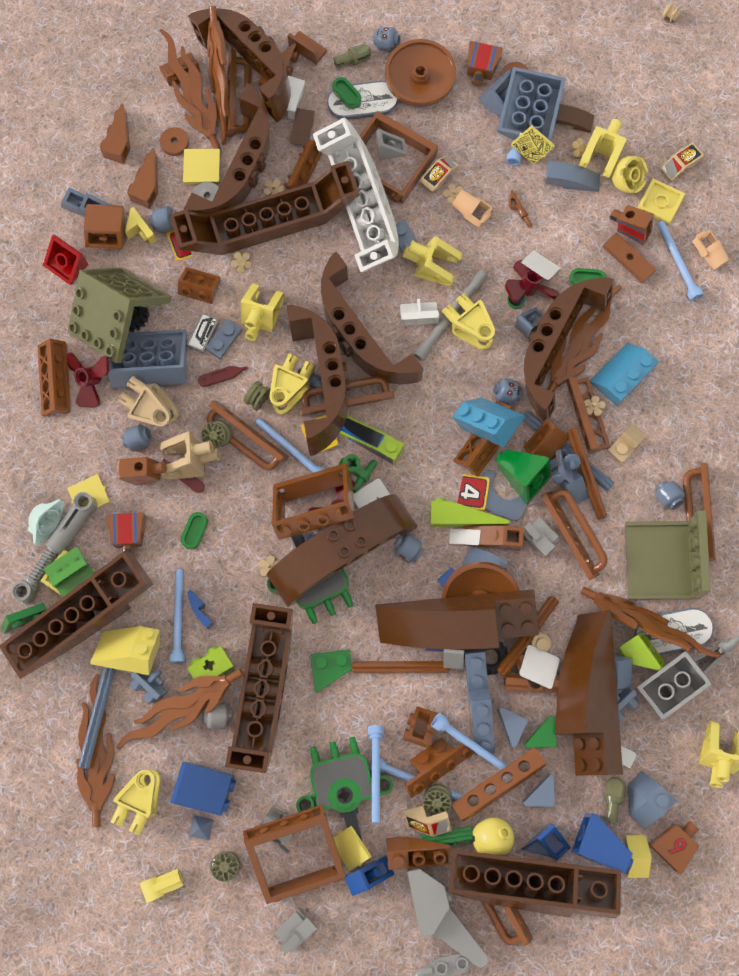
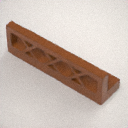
M50 338L37 345L42 416H49L55 412L62 414L71 412L66 342Z
M577 377L569 378L566 384L588 454L610 448L601 415H588L584 403L585 399L591 401V398L594 396L589 377L578 380ZM586 383L588 390L585 395L581 393L579 384ZM590 417L598 421L599 425L596 430L592 429ZM596 434L603 438L605 445L598 446L595 438Z
M497 401L495 402L496 404H499V405H501V406H503V407H506V408H508V409H511V410L515 411V410L512 408V406H509V405H506V404H503V403H500V402H497ZM472 434L453 461L467 468L472 475L478 477L500 446ZM481 439L477 445L473 446L476 440ZM470 454L466 461L462 460L465 455Z

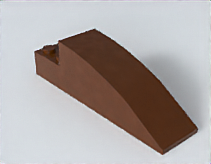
M123 551L0 645V649L19 679H22L85 641L131 609L128 603L154 584L133 553Z
M534 589L375 605L380 643L430 649L499 648V639L539 635Z
M611 610L578 615L563 659L557 695L556 734H573L576 776L623 775Z
M452 849L448 893L489 904L549 915L570 917L574 913L616 919L620 915L621 870Z

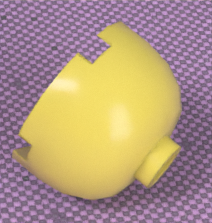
M626 156L617 161L612 170V181L615 187L625 193H638L646 184V180H644L645 174H648L646 162L643 158L637 156Z
M497 817L486 818L476 824L473 830V835H475L474 847L479 853L506 856L514 846L515 836L513 829L503 819Z

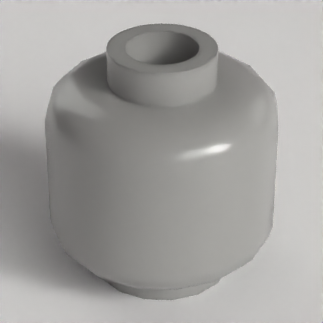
M223 702L219 703L210 713L205 712L206 708L202 712L203 724H206L209 729H224L227 727L228 722L232 721V710L228 709L227 704Z

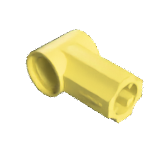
M176 869L159 877L155 876L140 883L146 903L164 896L167 892L184 886L179 869Z

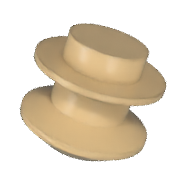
M673 2L668 4L663 11V19L668 17L670 18V23L672 21L676 22L681 14V11H679L680 6L674 8Z
M539 632V635L534 636L530 645L547 652L551 647V639L545 633Z

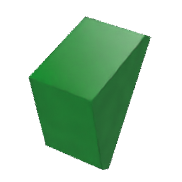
M549 715L523 746L525 748L557 747L555 718Z

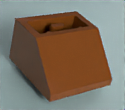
M87 204L84 221L85 247L122 249L126 242L124 206Z

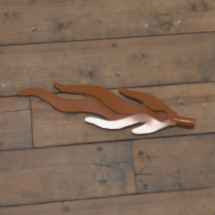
M210 6L207 56L210 57L209 78L211 92L216 93V108L222 131V145H225L227 135L225 117H229L228 83L224 65H227L224 35L220 23L217 21L216 6Z
M160 29L159 31L168 43V65L178 77L183 90V95H181L176 82L172 81L178 103L195 117L192 118L185 114L187 122L210 140L213 149H221L216 138L217 108L211 98L209 89H205V97L208 103V108L203 105L202 80L198 69L185 54L184 46H181L180 54L185 65L188 67V73L181 67L177 59L174 40L166 31Z
M621 285L613 288V296L622 288ZM611 300L605 312L601 310L598 316L588 325L587 321L597 308L591 307L576 321L572 330L568 353L562 357L566 347V338L551 366L552 378L547 390L554 392L557 387L566 383L569 378L577 377L585 370V364L578 365L590 359L598 350L603 334L600 333L593 346L590 347L591 340L595 333L608 321Z
M583 587L581 591L582 595L593 599L594 603L603 611L611 610L612 618L627 624L633 629L639 626L653 637L679 646L688 652L693 647L708 656L717 658L722 656L718 652L705 648L687 633L669 627V620L651 610L633 605L634 602L601 592L596 593L586 587Z
M239 668L228 676H200L184 686L178 687L177 691L179 692L189 691L196 687L199 688L194 693L172 696L157 702L142 718L134 720V723H146L159 713H162L161 716L150 726L127 733L119 742L117 749L120 750L132 739L156 736L169 723L178 718L186 717L183 721L173 725L171 730H177L190 725L200 716L208 702L209 704L205 712L210 713L219 705L227 689L232 685L231 683L244 675L243 671Z
M98 674L94 676L90 684L89 694L93 707L97 696ZM84 702L82 703L83 717L78 734L81 752L89 725V709ZM105 710L88 769V780L85 776V769L78 767L80 759L76 760L78 769L77 785L90 811H92V827H101L100 810H103V805L111 793L115 781V775L110 774L105 783V778L114 760V745L110 733L107 734V752L103 745V729L106 722Z

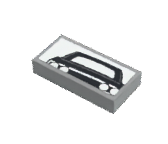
M202 313L186 344L187 347L205 353V347L210 342L220 322L219 319Z

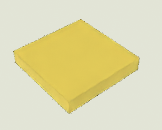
M184 149V185L200 184L203 182L220 184V149Z
M653 178L637 208L653 213L655 219L670 225L686 193Z

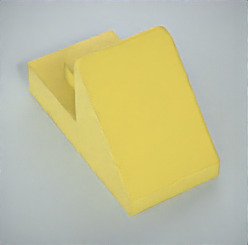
M132 207L125 230L128 239L139 234L144 242L147 240L152 245L157 241L153 232L135 208Z

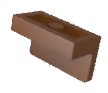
M300 31L295 36L291 33L287 35L289 47L296 43L297 52L316 65L327 53L326 48Z
M547 418L523 448L529 454L545 456L551 461L556 455L555 451L561 449L569 439V436Z

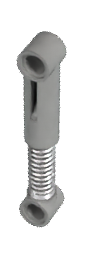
M80 492L74 497L73 505L45 544L47 550H44L45 553H42L41 559H38V562L34 565L35 567L30 571L31 573H28V577L26 576L24 580L13 586L11 593L14 599L23 603H31L35 600L37 587L40 584L39 581L45 575L44 568L51 564L53 560H56L57 554L59 555L63 550H66L88 516L96 511L97 501L94 497L86 492ZM85 500H89L88 505L82 507V503ZM27 588V594L22 597V591Z

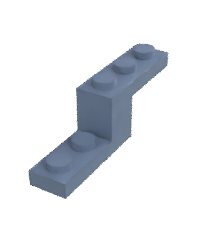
M485 649L465 650L468 704L472 717L473 741L491 754H494L492 702L488 690Z

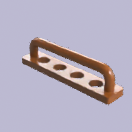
M233 49L230 50L227 58L229 117H226V137H231L233 132H247L250 126V118L243 116L242 126L235 125L236 64L244 66V87L246 83L251 84V66L242 57H237L236 50Z
M380 376L349 381L350 389L380 384L382 393L347 399L348 407L394 399V393L389 390L387 381ZM322 387L311 388L303 393V408H300L301 416L326 412L325 404L310 406L309 403L311 396L323 394Z
M211 400L208 406L212 409L207 415V424L214 422L217 413L273 455L274 458L270 463L265 462L233 436L229 442L231 445L264 470H272L278 466L280 461H287L289 458L287 454L221 403Z
M700 463L701 468L688 470L683 476L686 521H689L694 515L691 478L693 476H701L704 510H706L708 553L709 560L713 561L716 560L709 471L707 463Z
M565 489L542 494L543 501L588 579L591 580L599 576V571L606 567L608 558L572 494ZM564 497L596 551L600 559L596 565L592 562L558 503V498Z
M533 748L454 801L452 807L460 819L465 821L535 775L547 763L539 751ZM522 763L530 764V768L522 772L519 770V766ZM511 774L513 779L508 783H504L502 781L503 776ZM488 786H495V792L490 795L485 793ZM478 797L479 802L474 806L468 804L470 798Z
M482 902L504 943L512 946L521 942L524 946L531 943L533 936L518 909L503 906L518 934L510 937L493 905Z

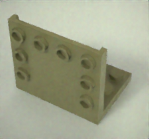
M124 268L79 270L67 332L102 355L108 356L113 362L122 363L134 307L162 306V304L170 303L172 296Z
M706 510L697 511L689 521L625 522L628 600L701 599L711 591Z

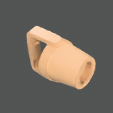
M463 189L452 203L463 214L465 219L477 227L486 223L491 216V205ZM478 205L486 210L480 220L472 215Z
M711 230L702 231L696 235L693 243L700 252L701 258L713 270L730 260L721 241L717 240ZM706 237L712 244L707 248L701 242Z

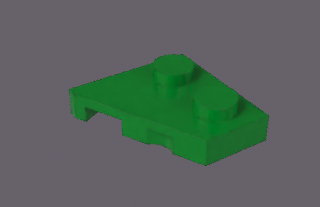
M41 603L6 615L1 625L3 634L34 620L47 610L45 604Z
M350 649L311 654L315 693L320 692L326 686L352 670Z

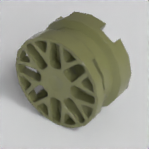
M256 381L247 391L243 401L247 405H252V408L258 411L261 409L262 403L264 404L269 398L271 389L267 386L264 387L260 381Z
M218 420L206 424L202 429L201 437L203 442L211 441L213 446H215L214 449L230 442L232 432L227 423Z
M443 784L429 786L425 791L423 799L425 811L431 816L436 815L437 812L438 814L443 811L448 813L452 805L450 789Z
M223 851L217 854L210 864L212 876L221 882L232 880L240 870L238 857L230 851Z

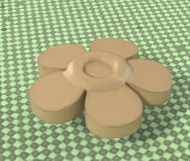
M578 138L577 141L572 142L571 147L574 149L573 156L582 159L587 144H584L582 138Z
M275 179L273 183L271 180L266 181L265 186L267 188L264 189V194L269 196L284 191V187L280 186L281 181L279 179Z
M453 183L449 184V190L446 189L443 192V196L448 197L447 201L450 204L454 202L463 189L462 186L456 188V185Z
M235 252L233 254L235 259L231 260L230 264L234 268L237 267V272L242 273L245 268L249 269L251 267V262L248 261L250 258L248 253L244 252L241 255L240 252Z
M593 396L591 401L589 399L584 401L588 415H592L594 412L595 416H600L606 406L605 402H599L598 396Z
M268 556L267 562L261 560L259 566L263 569L260 570V574L266 577L269 570L279 561H275L274 556Z

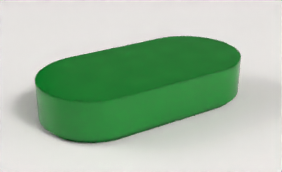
M336 78L332 83L333 93L347 108L355 109L361 104L360 93L346 78Z
M576 268L570 273L569 281L572 285L588 279L607 277L601 270Z
M195 512L187 521L181 536V543L186 549L192 550L200 545L208 525V519L203 513Z

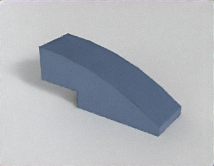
M548 161L545 184L561 185L564 189L599 192L600 174L573 164Z
M69 187L61 202V208L85 217L87 204H110L88 193L84 195Z

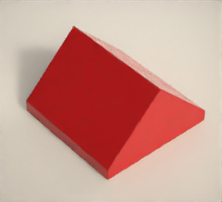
M54 234L51 237L43 266L69 285H72L78 278L79 270H84L89 264L83 254Z

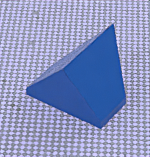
M548 823L520 850L551 857L557 861L571 847L553 824Z

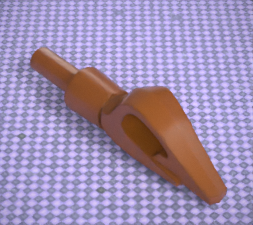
M511 190L509 207L512 210L518 211L521 219H524L530 228L532 223L527 217L528 213L522 207L513 190Z

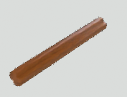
M571 428L567 430L574 453L580 457L581 464L579 468L598 520L606 518L607 513L577 428Z
M554 596L548 597L537 613L538 631L559 603V600ZM534 636L519 637L496 669L501 676L508 674Z
M443 661L352 662L353 673H449L450 668H443Z

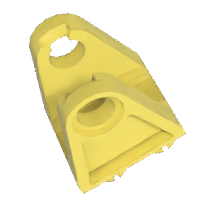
M613 119L608 130L596 126L579 166L586 168L593 154H598L599 152L609 158L603 176L610 178L627 138L618 135L619 129L622 126L620 120Z
M435 236L425 246L412 241L409 247L407 246L404 249L402 257L416 263L417 268L414 276L445 286H452L455 277L433 263L432 257L457 264L462 258V253Z
M251 284L241 300V323L245 324L248 328L245 333L246 339L255 341L260 329L273 332L284 302V292L276 291L269 304L262 305L256 303L260 291H258L260 285Z
M463 293L462 297L459 296L456 300L465 310L463 314L459 315L451 304L447 306L448 309L445 307L442 313L452 322L453 335L479 350H487L492 345V338L495 333L493 323L482 300L480 299L474 304ZM478 340L481 341V342H487V341H488V344H487V345H481V344L478 342Z
M292 354L287 355L282 367L276 364L273 371L270 401L275 412L280 415L289 413L302 400L303 393L311 389L309 378L316 368L314 364L310 363L309 365V362L305 361L299 374L292 372L299 361V358L295 355L292 357ZM287 405V407L283 410L278 409V407H284Z
M710 720L707 725L698 764L712 769L709 785L714 788H722L723 782L730 781V774H735L739 770V729L738 733L735 732L729 754L719 749V723Z
M141 770L129 781L113 800L118 804V807L110 822L122 827L129 810H133L137 814L129 831L141 835L147 819L154 817L157 813L161 776L157 771ZM147 775H149L151 778V782L149 785L145 783V778Z

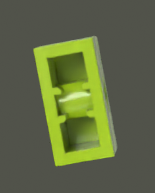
M214 646L207 651V655L203 658L197 657L190 662L191 666L187 669L193 679L200 676H223L234 669L235 666L222 646ZM209 661L215 663L212 671L206 669Z

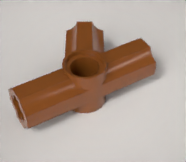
M525 654L520 656L515 663L519 673ZM508 673L504 678V690L558 693L560 676H555L551 689L542 685L535 689L531 687L530 680L520 676L519 673Z

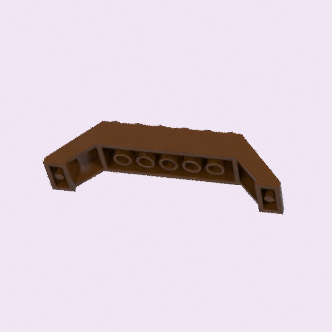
M345 161L330 166L328 171L312 183L209 214L190 212L186 209L170 214V219L180 250L225 255L326 224L359 196V191L349 162Z

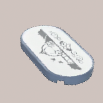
M385 81L352 84L361 95V104L355 109L347 108L333 93V90L328 96V109L338 119L346 118L351 120L373 117L377 111L387 115L398 104V99L390 92Z
M687 608L658 614L669 620V627L687 633L702 646L713 635L712 620L706 612L700 609ZM639 626L635 629L634 635L643 631L660 655L684 650L679 646L653 637Z

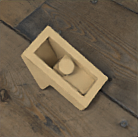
M631 424L607 452L622 464L646 436Z

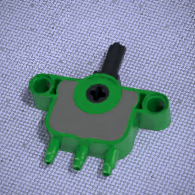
M302 533L291 536L296 548L305 542ZM344 569L305 592L304 598L296 602L300 608L306 611L312 624L318 623L313 609L317 606L324 604L330 616L336 614L331 602L334 598L342 595L344 602L349 608L354 605L348 592L349 582ZM268 579V589L271 593L278 595V592L275 589H272V583Z
M354 736L349 738L352 754L341 757L336 742H330L332 759L321 762L316 746L311 747L313 767L310 771V779L314 793L302 796L297 800V811H303L300 803L304 799L310 801L311 808L323 805L324 810L334 808L340 812L341 818L344 817L346 828L352 826L362 841L356 814L359 813L357 806L360 804V801L372 798V779L368 762L360 754L356 738ZM380 776V780L387 779L390 782V788L387 791L380 789V796L390 793L393 789V781L388 776ZM343 789L351 793L348 801L339 796V794H342Z

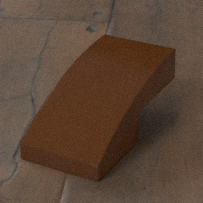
M560 104L556 124L573 126L574 130L591 133L594 115L576 107Z
M297 108L291 133V144L307 145L310 139L315 111Z

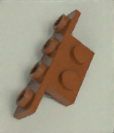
M440 738L430 745V748H426L410 760L412 766L419 774L405 784L409 796L413 798L417 794L422 793L424 789L437 782L449 771L454 770L456 766L469 759L475 752L463 743L453 749L443 738Z

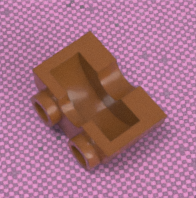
M416 706L415 713H410L407 722L408 725H411L410 729L405 728L402 740L430 748L435 730L431 727V723L438 713Z

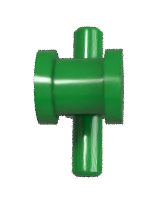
M349 454L342 458L338 465L346 463L348 466V461L351 462V467H348L350 473L357 477L353 490L356 493L363 483L369 480L371 472L377 466V462L371 460L366 468L363 469L360 466L358 456Z

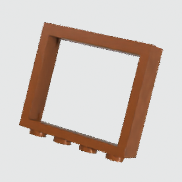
M377 111L360 134L365 145L379 127L388 133L404 138L406 144L427 155L403 191L381 180L385 194L389 195L390 199L394 202L404 203L436 157L438 145Z
M346 463L273 485L272 526L279 540L355 518L352 476ZM344 485L343 502L285 518V502Z
M323 805L243 831L244 844L266 904L278 902L284 898L296 896L302 892L317 889L322 885L338 882L346 878ZM321 824L335 865L268 887L254 847Z

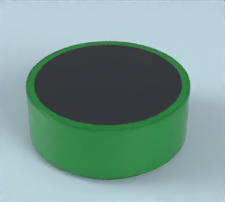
M509 295L507 298L508 305L513 309L522 308L526 302V295H523L517 303H514Z

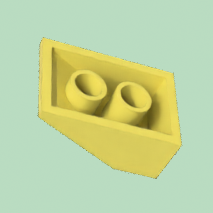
M137 626L103 631L91 659V664L149 675L160 647V630Z

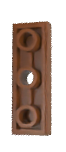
M617 232L604 243L603 248L642 284L656 271V268Z

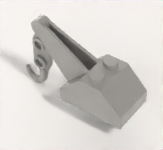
M739 635L733 639L731 637L727 638L711 649L715 652L719 651L722 656L721 658L716 657L703 670L697 663L708 657V655L702 654L693 659L685 651L637 688L660 718L664 720L713 684L706 676V673L725 655L736 648V644L739 642Z
M421 867L408 868L407 873L421 937L435 934L459 952L436 958L427 966L418 969L414 976H454L468 972L472 965L480 968L486 966L488 963L486 953L449 907V902H452L451 894L448 893L449 887H445L443 882Z

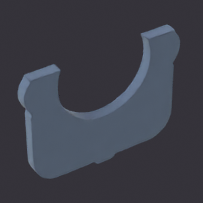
M488 469L483 474V477L490 479L485 509L496 516L500 515L511 521L519 520L527 504L520 496L511 500L500 498L494 492L492 485L493 478L497 473Z

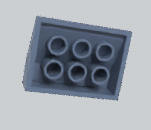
M513 67L497 132L515 140L519 137L520 133L525 132L532 125L551 141L566 78Z
M187 329L128 333L122 363H115L109 359L108 376L111 387H128L127 383H130L129 380L132 376H135L146 385L153 383L158 385L187 384Z

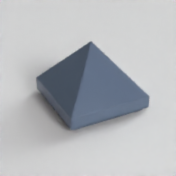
M193 816L189 836L209 840L213 819Z

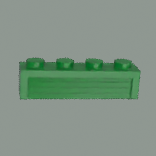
M471 826L454 828L450 832L434 837L421 834V840L441 844L451 843L452 846L458 845V842L461 841L463 843H470L473 840Z

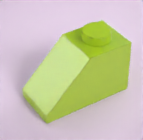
M640 631L619 647L622 656L632 658L633 665L660 670L666 664L643 631Z

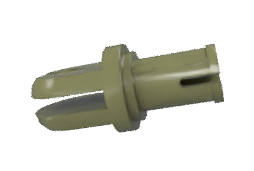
M366 44L350 47L347 53L333 57L336 68L350 63L355 66L365 62L371 57V49Z
M612 777L606 783L604 799L607 802V809L604 821L618 823L619 805L624 803L626 784L619 777Z

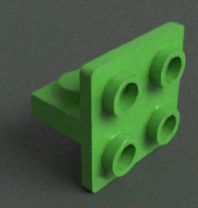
M77 547L44 568V571L50 578L49 582L59 591L62 597L94 574V571Z

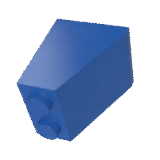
M182 762L170 803L221 816L223 812L228 811L230 800H227L229 792L234 791L236 780H233L234 775L191 762Z
M585 813L571 852L606 868L621 870V873L626 874V871H630L633 859L631 857L633 853L596 814Z

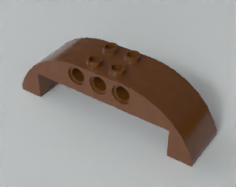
M216 8L217 21L220 23L224 39L266 81V83L259 87L267 113L276 122L280 121L289 106L291 87L281 53L271 36L268 37L261 26H256L248 17L241 13ZM209 9L199 10L188 15L197 40L206 50L210 21Z
M246 83L239 101L241 115L252 119V122L213 201L191 193L184 210L209 214L242 204L251 189L257 186L259 180L257 177L260 172L263 173L266 167L265 161L270 146V131L266 106L257 90L251 84Z
M336 251L329 258L324 268L321 279V296L325 318L333 329L338 342L343 345L342 350L347 357L351 356L353 361L372 377L380 376L387 383L412 384L420 382L423 376V367L414 355H409L393 366L336 289V287L348 280L347 265Z
M588 279L567 288L551 303L545 315L539 318L536 332L531 333L530 343L524 359L525 385L531 406L543 421L547 418L550 419L556 403L555 393L541 386L583 305L587 304L605 312L613 297L614 279Z
M286 305L292 340L315 338L327 418L304 421L309 454L314 456L327 448L337 438L347 417L348 400L346 391H350L345 354L340 353L338 339L333 329L322 317L306 308Z
M397 495L384 496L354 511L355 518L333 524L292 550L269 570L266 575L287 608L304 598L305 592L399 534L403 537L418 527Z
M253 603L249 622L252 625L234 735L232 746H228L225 767L267 773L275 744L292 637L293 609Z

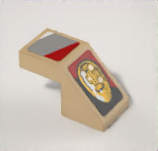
M692 142L675 153L660 168L671 181H674L687 168L694 167L705 155Z
M445 155L435 161L421 177L420 182L434 192L443 186L447 177L455 173L460 165Z
M423 805L403 811L408 828L431 837L452 831L446 811L426 817Z

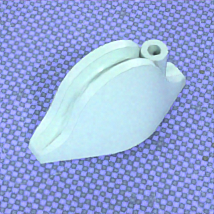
M58 499L52 503H42L31 511L28 519V532L33 534V543L40 546L58 527L62 517L64 501Z

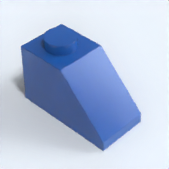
M385 855L347 874L345 880L352 896L373 888L395 874L393 870H388V858Z

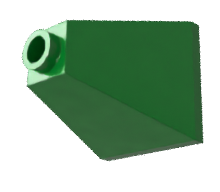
M506 449L504 452H500L495 459L499 470L526 504L531 502L551 478L550 459L548 457Z

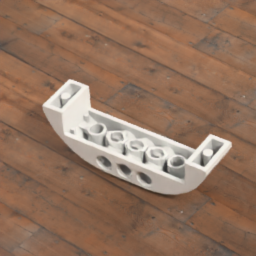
M342 118L315 132L313 136L318 151L328 155L331 166L345 161L349 162L359 196L347 205L346 209L361 252L355 254V258L360 272L363 273L397 256L399 248L398 233L373 159L351 123L346 118Z

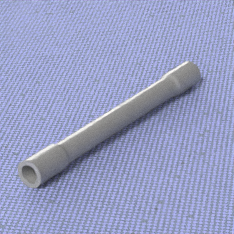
M478 270L462 294L465 293L470 298L488 275L483 270ZM456 301L452 305L458 313L462 309ZM445 315L427 339L414 352L413 355L422 361L434 343L451 323Z

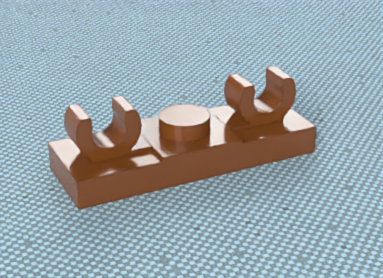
M309 140L307 145H303L304 151L299 153L300 158L292 175H288V183H284L288 190L307 184L322 152L318 151L314 140Z

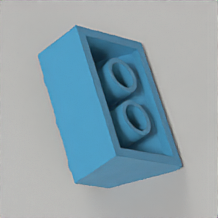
M626 343L590 380V383L618 406L648 376L659 361L646 349Z
M482 397L464 401L452 416L463 430L501 447L506 445L525 418L523 414Z

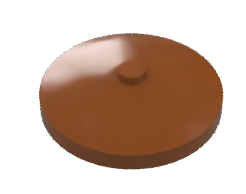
M414 39L404 42L396 47L387 59L385 66L386 84L390 92L405 104L417 107L436 104L451 92L455 84V61L450 52L437 42L427 39Z
M479 561L468 563L455 570L443 587L442 598L520 590L516 580L506 569L494 563Z

